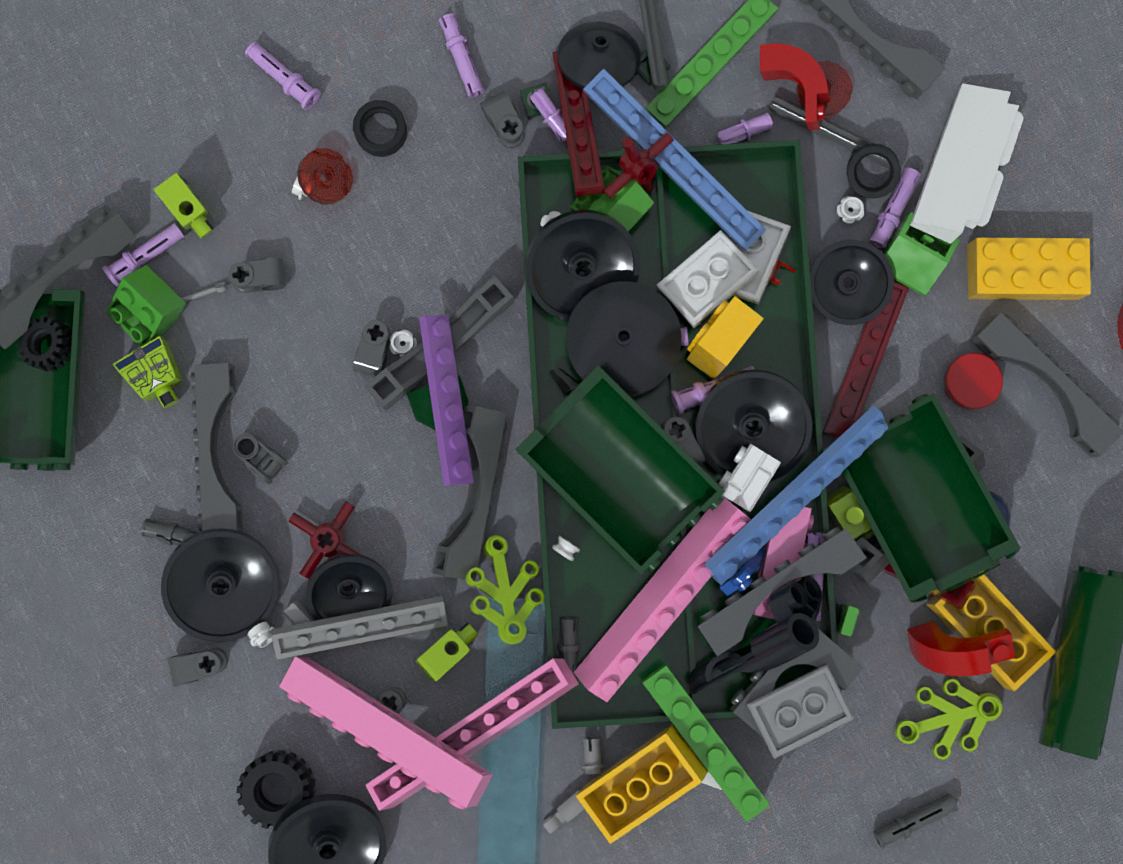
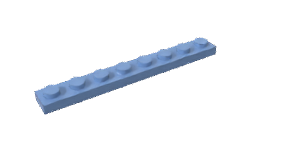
M604 68L583 89V92L629 137L633 138L634 142L642 150L650 148L667 132ZM673 138L674 141L653 161L746 251L766 229Z
M872 406L704 564L712 577L720 585L733 577L741 566L754 557L759 549L771 538H774L811 500L818 497L829 483L838 478L846 467L859 458L875 440L883 435L888 426L882 412Z

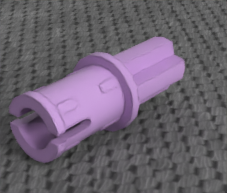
M542 88L538 89L530 98L545 118L543 123H547L559 141L562 142L566 140L561 108L557 109Z
M768 112L747 121L742 119L740 124L719 131L717 133L718 141L720 144H734L745 139L750 141L752 136L772 130L773 122Z

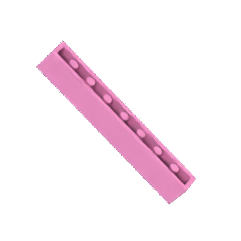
M726 498L713 511L709 508L573 672L588 691L605 702L610 700L712 575L704 564L752 519Z
M295 656L279 686L288 692L286 696L297 703H305L310 707L309 711L320 718H328L332 721L331 725L335 729L344 733L348 731L355 736V742L367 748L371 746L378 751L377 755L381 759L390 763L394 761L402 767L401 771L412 778L418 777L425 781L424 786L434 793L445 794L449 797V803L459 809L477 806L493 776L488 770L310 657Z
M553 658L436 738L469 758L579 683L564 659ZM396 764L365 786L380 811L396 807L424 788L425 781L418 777L412 778L401 771L402 767Z

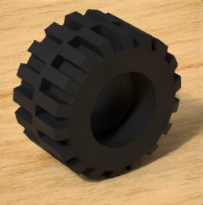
M278 750L275 753L271 751L258 757L245 768V772L241 774L238 780L241 783L237 786L236 793H240V798L237 799L238 805H243L245 808L242 813L245 817L248 814L252 817L250 822L253 824L260 822L262 823V828L268 829L270 826L274 828L281 816L291 807L301 801L314 797L315 791L312 790L315 786V779H311L310 775L313 772L311 768L307 769L304 766L306 761L303 758L298 760L295 758L297 754L292 752L285 754L284 750ZM276 773L282 775L289 782L291 798L286 804H273L264 797L261 785L263 778L267 774Z

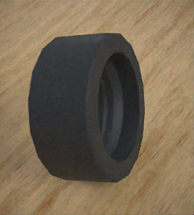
M374 100L364 104L357 111L353 119V132L358 144L365 152L373 156L386 157L395 154L403 146L407 138V125L402 112L396 105L384 100ZM377 113L390 115L395 120L397 126L394 138L384 144L370 142L364 133V125L367 119Z
M872 143L860 147L852 154L847 164L846 174L849 185L855 193L864 198L876 199L886 196L894 190L900 179L901 168L897 156L891 149L882 144ZM872 154L884 157L890 166V176L887 181L875 188L863 185L856 173L859 162L864 157Z

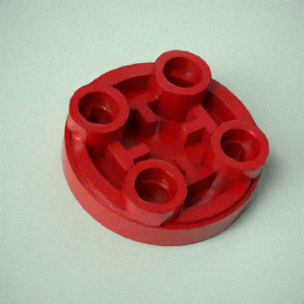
M964 354L956 358L946 370L944 378L945 394L962 408L971 410L984 408L992 404L1001 393L1003 386L1001 370L993 359L984 354Z

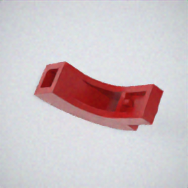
M780 43L761 44L760 73L764 81L787 79L801 85L805 90L806 125L809 131L820 130V120H825V106L822 102H831L829 86L820 65L811 55L795 46Z
M934 621L907 629L910 650L914 658L925 668L940 674L951 676L987 674L992 672V664L1015 658L1012 633L1007 628L971 638H957L946 635Z

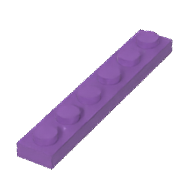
M424 315L419 318L443 485L446 487L471 484L474 482L449 315Z

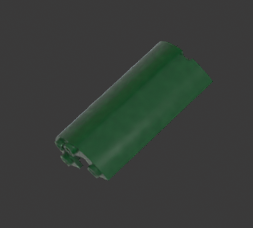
M53 289L52 294H42L30 317V324H32L31 319H40L41 316L66 324L69 327L68 329L72 330V336H70L72 337V344H70L71 352L67 355L71 357V360L69 362L63 361L65 366L62 369L57 367V371L52 372L49 370L47 372L21 360L22 355L18 354L17 349L22 348V346L17 345V340H22L23 336H20L6 349L0 346V463L10 464V469L28 470V465H37V470L55 471L71 470V465H75L85 292L82 290ZM51 334L43 339L41 354H45L49 350L52 343Z
M599 365L515 449L640 574L645 570L651 572L660 564L662 560L659 556L662 554V549L666 545L671 548L682 537L679 532L687 524L690 527L695 525L703 516L700 513L701 510L705 512L710 508L713 511L725 499L722 496L725 491Z
M934 393L929 396L928 394H923L916 397L912 401V405L908 406L910 414L906 416L900 414L889 421V425H887L888 429L883 435L875 440L859 458L855 459L842 472L911 603L928 599L926 595L931 592L936 597L965 585L967 582L973 581L1000 566L999 559L1006 557L1007 560L1011 559L1021 549Z
M1078 566V571H1072L1038 743L1071 754L1098 760L1102 752L1123 644V572L1108 570L1107 575L1097 574V569Z

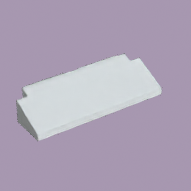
M963 83L960 85L910 226L951 244L963 233L965 226L974 229L977 225L985 226L989 222L1003 181V174L998 170L999 165L1005 166L1009 162L1023 122V115L1018 111L1020 105L1007 103L1011 92Z

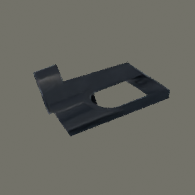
M807 576L798 582H791L770 595L768 606L777 623L755 634L751 639V643L737 652H725L719 656L716 655L694 668L688 678L693 695L736 672L771 670L814 649L819 642V631L814 621L819 614L822 601V591L818 582L811 576ZM752 656H754V658H752V659H750V660H748V661H746V662H744V663H742V664H740V665L734 667L733 669H731V670H729V671H727V672H725V673H723V674H721V675H719V676L713 678V676H712V670H713V668H717V669H719L721 672H724V671H726V670L732 668L733 666H735V665H737V664H739V663H741V662H743V661H745V660L751 658Z

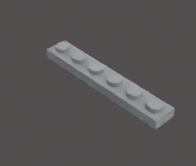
M442 596L275 628L271 629V636L276 659L278 660L448 625L444 600Z

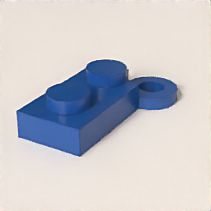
M763 548L759 549L757 554L741 566L733 577L720 586V589L727 596L737 589L739 592L745 590L753 581L750 577L761 568L762 564L760 561L766 551Z

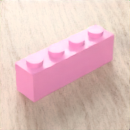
M804 507L774 538H771L763 546L766 553L760 561L762 566L758 570L756 580L762 576L768 580L776 574L774 571L775 567L786 560H789L792 564L801 558L798 552L807 547V543H805L806 533L810 532L813 526L814 516L810 515L812 508ZM802 577L789 581L788 583L778 587L773 592L777 591L778 589L786 586L791 582H798L802 579ZM771 594L761 602L753 615L775 619L768 606Z

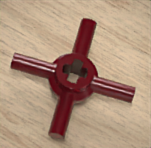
M666 132L647 150L638 149L631 137L623 139L622 145L625 152L620 158L619 166L624 171L603 190L605 195L611 199L632 180L641 184L642 189L646 193L652 192L654 186L651 180L658 169L657 164L653 160L674 141L671 135Z
M345 501L332 523H323L315 526L295 512L292 514L288 522L310 535V544L314 550L299 574L309 579L323 557H332L336 554L361 555L344 544L345 537L341 530L354 510V505ZM331 533L333 536L330 539L334 540L333 544L323 546L322 535H329Z

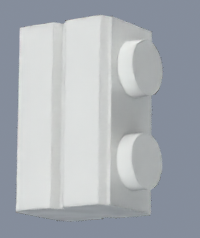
M749 444L747 448L743 446L740 448L733 460L738 464L732 473L729 471L725 472L718 485L725 491L722 494L724 497L751 512L781 462Z

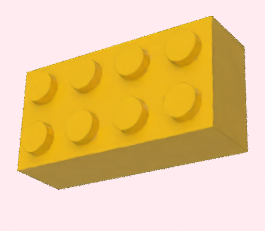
M975 238L967 244L968 299L1080 300L1091 295L1090 238Z
M734 296L730 303L724 299L687 348L691 352L687 360L714 380L729 364L764 318L736 296Z
M985 575L973 580L976 587L962 610L935 596L929 600L926 605L957 638L976 637L1007 628L1012 633L1015 658L991 665L992 672L990 674L1005 689L1016 691L1056 653L1050 644Z
M671 724L585 784L576 797L611 844L700 784L708 770L676 727Z

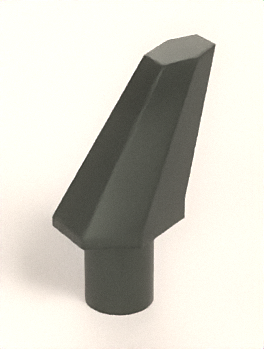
M561 368L550 370V373L564 394H571L580 384L579 381Z

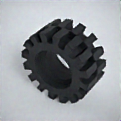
M41 316L40 319H31L32 324L29 323L28 330L22 335L23 339L17 340V345L22 346V348L17 349L18 354L22 355L21 360L29 366L47 372L49 370L52 372L57 371V367L62 369L65 366L63 361L69 362L71 360V357L67 355L71 352L70 344H72V337L70 336H72V330H69L66 324L49 317ZM51 334V346L45 354H41V343L47 335Z

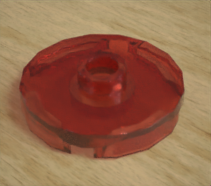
M820 61L817 63L825 75L831 94V102L822 103L825 106V117H831L841 112L849 102L852 94V83L848 73L840 65L830 61ZM797 83V99L802 108H805V90Z
M318 148L305 155L299 163L297 171L298 183L304 194L312 201L322 205L334 204L341 201L350 192L353 183L352 170L338 152L328 148ZM320 174L326 177V182L321 179Z

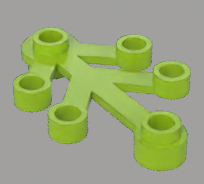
M493 535L485 541L483 552L488 558L493 560L498 587L485 578L484 572L477 567L470 569L465 579L468 585L477 587L499 603L502 607L503 615L490 607V602L485 596H477L472 600L470 607L473 613L482 615L498 627V635L504 643L515 645L520 643L526 636L527 629L524 622L533 609L544 601V593L538 588H533L526 593V602L515 615L513 603L529 579L538 574L539 567L534 561H526L521 565L519 575L510 586L504 557L508 550V544L502 536ZM493 542H499L501 550H496L493 547ZM525 567H532L533 574H528ZM471 573L478 574L479 581H473ZM531 593H535L538 596V602L532 601ZM476 601L484 603V610L476 607ZM509 625H514L517 628L516 634L510 633Z
M947 678L942 682V691L949 696L957 695L972 704L971 706L959 708L935 695L930 688L920 686L915 690V699L922 704H930L944 712V714L917 722L907 719L901 720L895 726V736L905 744H912L918 740L920 733L947 726L941 740L935 742L931 748L932 754L936 758L945 760L951 754V746L964 721L975 717L969 732L962 734L958 740L959 746L968 752L974 751L978 747V738L987 721L996 720L1002 713L1003 706L998 696L989 692L977 695L962 687L956 679ZM950 682H954L956 686L953 692L947 690V685ZM923 690H927L929 694L926 700H921L920 693ZM989 701L991 709L985 712L983 704ZM904 726H909L910 733L907 736L901 734V729ZM971 737L973 741L972 745L970 747H965V739ZM944 745L945 753L938 755L937 748Z

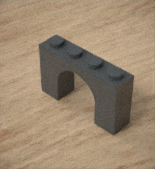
M818 629L819 642L814 649L779 667L767 671L754 672L750 677L752 683L745 691L740 689L732 698L731 703L733 706L730 710L762 736L746 703L774 690L775 683L784 670L797 664H809L815 668L827 664L838 687L846 690L864 667ZM797 748L783 755L788 759Z

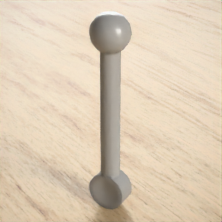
M219 282L214 287L181 297V299L187 302L214 292L221 293L227 289L225 282Z

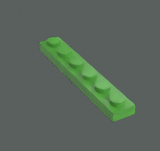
M748 0L675 76L667 87L654 98L645 110L666 129L777 13L778 7L770 0Z
M663 664L642 680L644 686L746 822L750 821L769 807L768 800L668 666Z

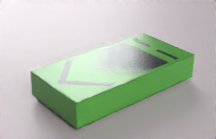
M838 603L835 611L837 633L849 637L852 636L860 611L858 608Z

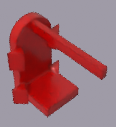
M778 260L769 282L774 285L781 284L782 281L776 279L774 275L780 266L794 273L796 270Z

